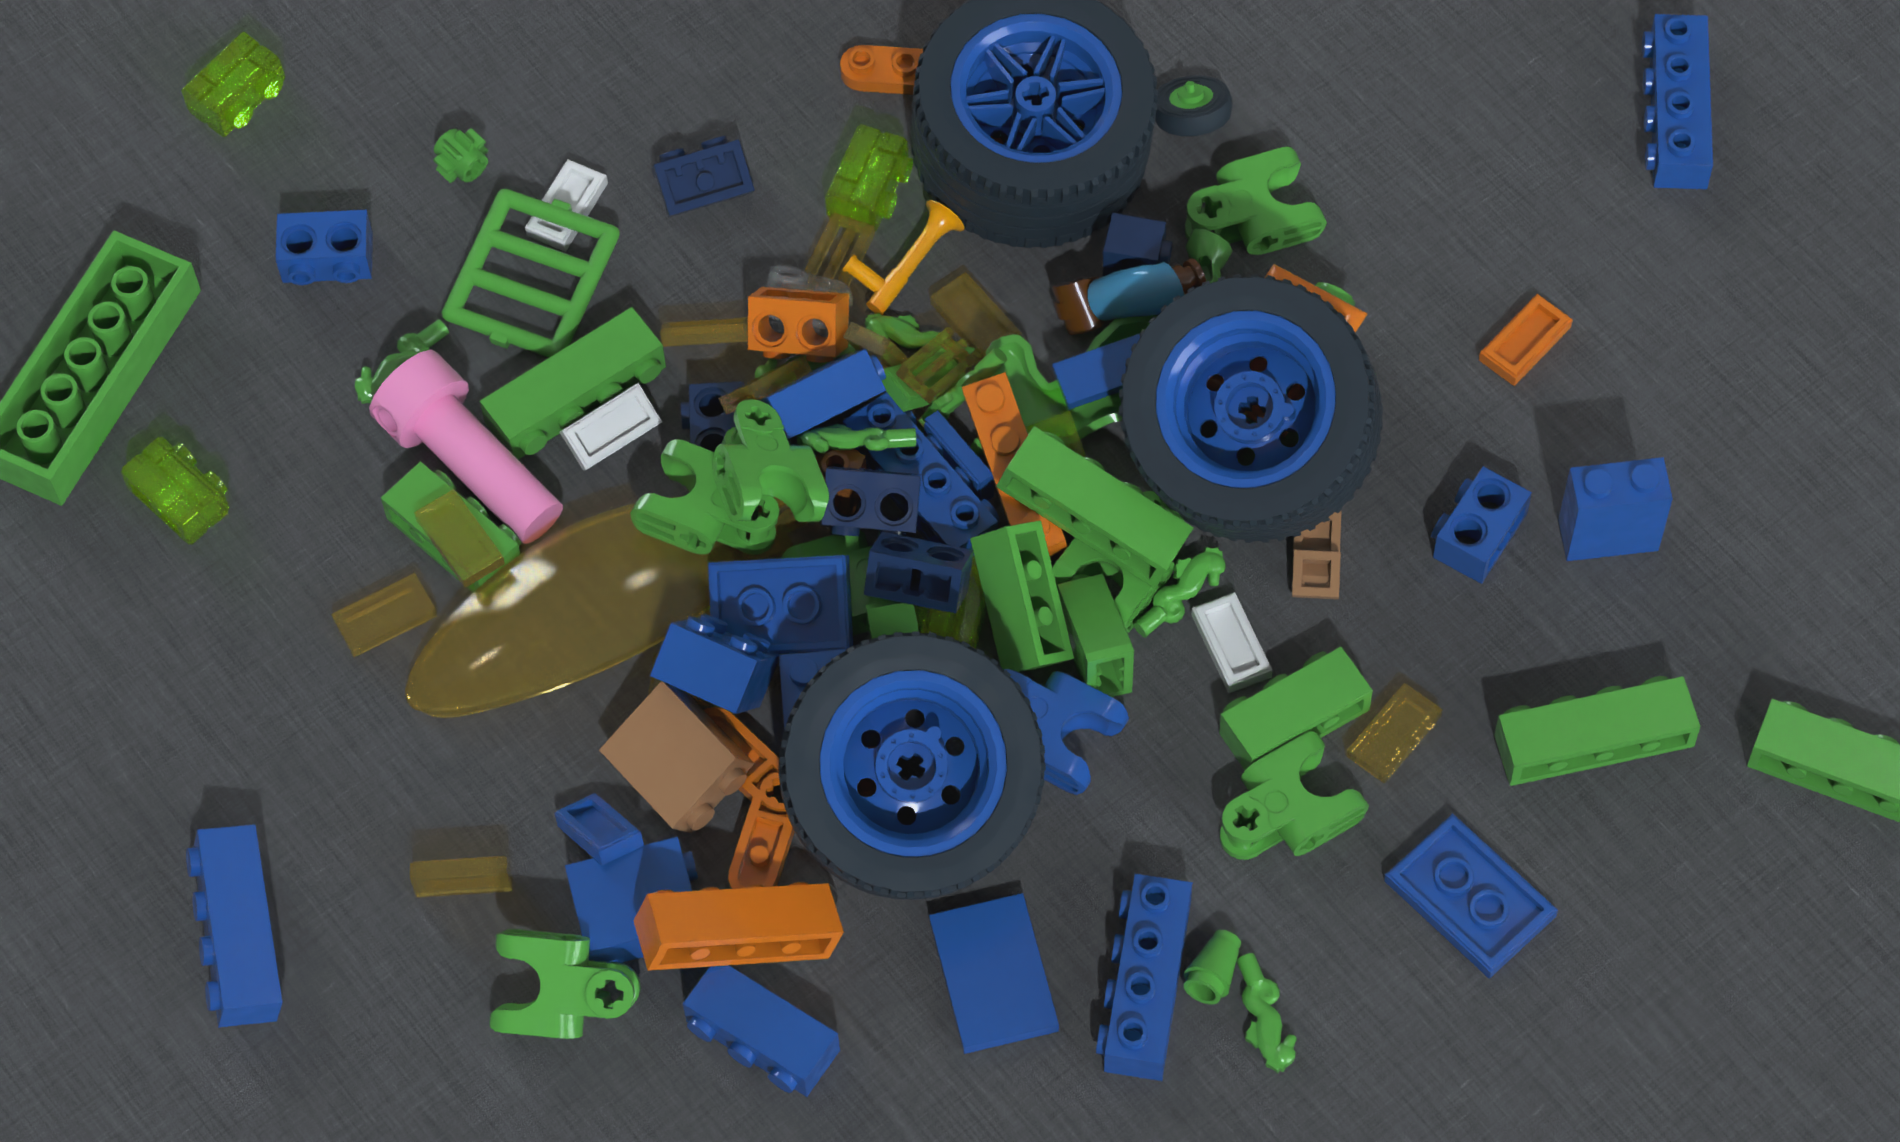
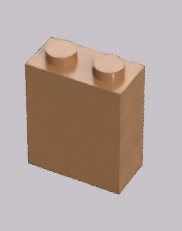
M662 681L599 749L672 829L688 833L703 828L713 818L715 814L714 808L725 796L735 793L744 784L747 778L746 773L754 765V762L687 692Z

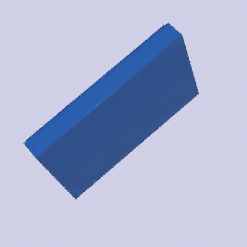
M849 555L708 563L710 616L728 624L726 631L739 637H743L744 633L759 636L771 643L769 650L778 654L843 650L853 646Z
M1453 813L1385 874L1384 882L1489 979L1544 929L1558 913L1557 908Z
M1023 893L929 915L933 938L964 1054L1059 1032L1057 1015Z

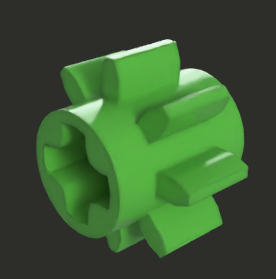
M472 128L465 134L458 129H451L445 132L434 146V153L437 156L433 161L438 165L436 170L449 183H452L457 177L464 182L475 180L482 174L488 164V158L485 156L488 153V149L484 146L486 141Z

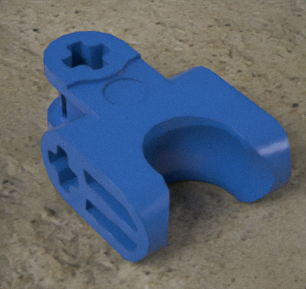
M1004 669L1011 674L1010 677L1015 683L1018 682L1023 694L1031 702L1030 706L1033 712L1036 713L1037 723L1043 735V745H1045L1044 758L1046 770L1044 771V780L1074 795L1083 793L1091 782L1088 765L1081 757L1067 749L1063 739L1066 735L1078 729H1091L1104 736L1118 734L1129 720L1124 705L1118 700L1063 672H1052L1045 685L1042 686L1017 671Z

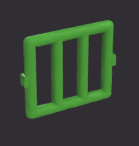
M507 188L498 191L442 309V317L447 322L490 336V342L494 345L508 349L509 345L512 344L550 358L570 345L620 237V231L614 225L573 212L569 203L554 199L552 204ZM509 209L597 238V244L589 261L500 231ZM494 247L580 277L571 300L482 270L491 248ZM473 286L562 316L553 339L464 309L463 307Z

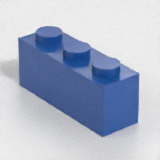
M729 965L709 967L683 1002L686 1022H688L687 1027L693 1034L706 1042H711L712 1039H715L728 1047L727 1052L734 1060L749 1068L755 1064L769 1073L768 1078L774 1085L787 1093H792L793 1090H796L808 1097L840 1052L837 1032Z

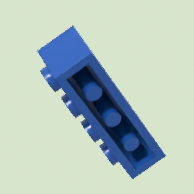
M1655 14L1651 31H1644L1642 39V57L1650 58V68L1644 69L1643 94L1651 95V106L1645 107L1644 132H1652V143L1646 144L1645 169L1653 170V188L1707 189L1713 168L1708 16Z
M887 392L843 420L844 426L855 431L868 427H880L883 430L916 429V447L887 448L881 451H871L864 445L855 449L860 454L866 455L868 470L921 474L917 530L927 541L973 550L970 538L998 529L1000 518L993 505L986 499L982 501L978 499L972 492L971 482L963 470L957 466L952 468L944 459V452L938 441L930 434L925 436L916 426L917 421L912 411L903 412ZM898 493L888 494L906 515L908 512V502L905 497Z
M256 825L198 829L193 848L186 849V864L189 877H197L199 892H193L192 903L195 921H203L205 936L199 938V955L201 965L210 966L212 981L206 982L205 985L208 1011H216L218 1028L277 1022L283 1002Z
M1135 874L1132 890L1123 889L1119 918L1127 919L1125 935L1115 934L1111 963L1120 964L1117 980L1108 979L1104 999V1008L1112 1009L1110 1025L1100 1024L1096 1054L1104 1055V1072L1163 1081L1191 906L1193 882Z

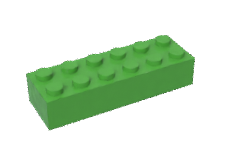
M113 230L0 401L1 480L60 506L64 504L201 292L191 262Z

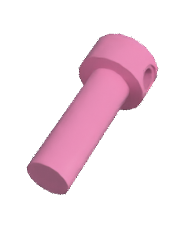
M434 350L422 351L407 359L388 376L373 396L369 407L370 415L400 446L411 448L424 443L504 525L516 534L522 543L528 544L540 538L557 521L563 510V504L463 405L469 391L468 383L438 352Z

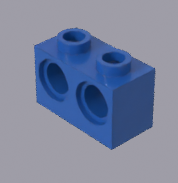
M367 210L277 214L276 263L282 283L308 285L317 281L352 283L358 279H372L373 231ZM346 247H354L348 251H341ZM302 249H309L304 253H296L297 251Z
M1483 466L1474 480L1467 478L1459 488L1454 500L1458 505L1452 514L1443 513L1436 523L1431 535L1436 540L1433 558L1482 584L1526 517L1532 492ZM1492 502L1498 505L1499 508L1488 509L1480 503ZM1470 537L1474 539L1476 543L1464 544L1461 543L1457 538Z

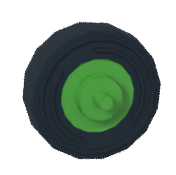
M1204 75L1185 76L1173 79L1163 84L1157 90L1158 100L1155 121L1158 127L1168 134L1181 137L1208 134L1223 127L1231 117V93L1227 85L1217 78Z

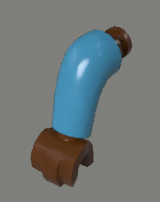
M1193 258L1184 261L1183 267L1179 264L1171 267L1165 262L1156 265H1142L1116 271L1103 277L1079 278L1074 281L1051 285L1055 296L1053 305L1058 319L1064 321L1069 335L1083 334L1102 327L1104 322L1108 320L1159 315L1161 313L1160 309L1164 305L1168 306L1174 302L1173 298L1178 295L1180 297L1188 293V289L1192 287L1196 289L1202 286V283L1206 282V278L1201 266Z

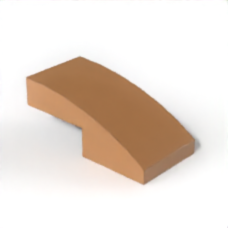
M1342 511L1338 514L1334 512L1329 516V521L1319 523L1315 526V529L1311 531L1307 529L1301 531L1300 536H1293L1292 597L1339 600Z

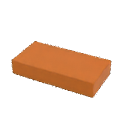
M1536 294L1480 352L1479 361L1515 386L1571 328L1573 319L1539 294Z

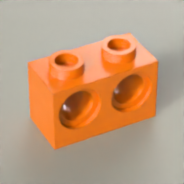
M761 287L748 296V350L763 351V356L771 359H782L789 357L790 354L806 355V360L822 363L833 361L834 357L848 348V293ZM770 315L776 316L782 321L784 334L772 329L769 323ZM813 319L821 320L826 325L828 337H822L815 332L812 323Z

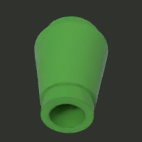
M1216 930L1213 937L1210 938L1184 971V978L1186 980L1184 989L1193 999L1204 1004H1217L1221 998L1229 994L1241 946V941L1235 934L1227 930Z

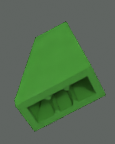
M1086 574L1076 575L1065 583L1057 584L1079 680L1110 697L1131 693L1133 686L1134 649L1103 574L1094 576Z

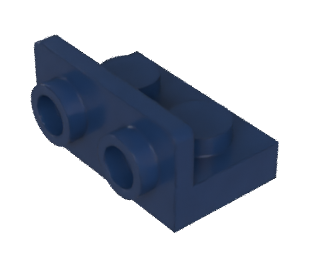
M721 136L702 142L701 151L686 155L684 148L658 156L660 163L654 164L651 170L654 178L657 179L668 218L755 191L739 139L728 142L726 136Z

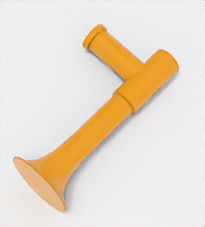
M933 200L926 201L929 218L925 228L885 279L860 261L855 254L843 267L842 270L844 272H848L874 292L866 302V305L875 314H884L906 285L908 278L933 245L944 234L952 230L964 231L965 226L961 219L943 204Z

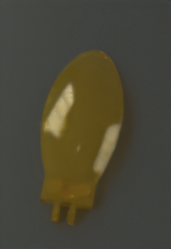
M774 497V499L778 503L779 508H781L784 505L786 506V504L783 501ZM635 504L609 510L568 526L530 547L484 582L450 616L428 642L410 672L405 688L407 703L415 710L422 711L432 717L452 718L466 716L542 695L609 669L664 640L672 622L688 620L689 616L697 618L710 608L708 563L781 559L786 549L794 546L786 533L798 527L800 528L808 522L797 521L791 509H786L779 515L775 525L776 537L772 547L762 554L755 555L743 553L718 541L715 542L710 553L696 554L646 535L636 529L631 520L630 512ZM759 505L758 512L762 513V506ZM749 532L746 534L747 539H750L751 533Z

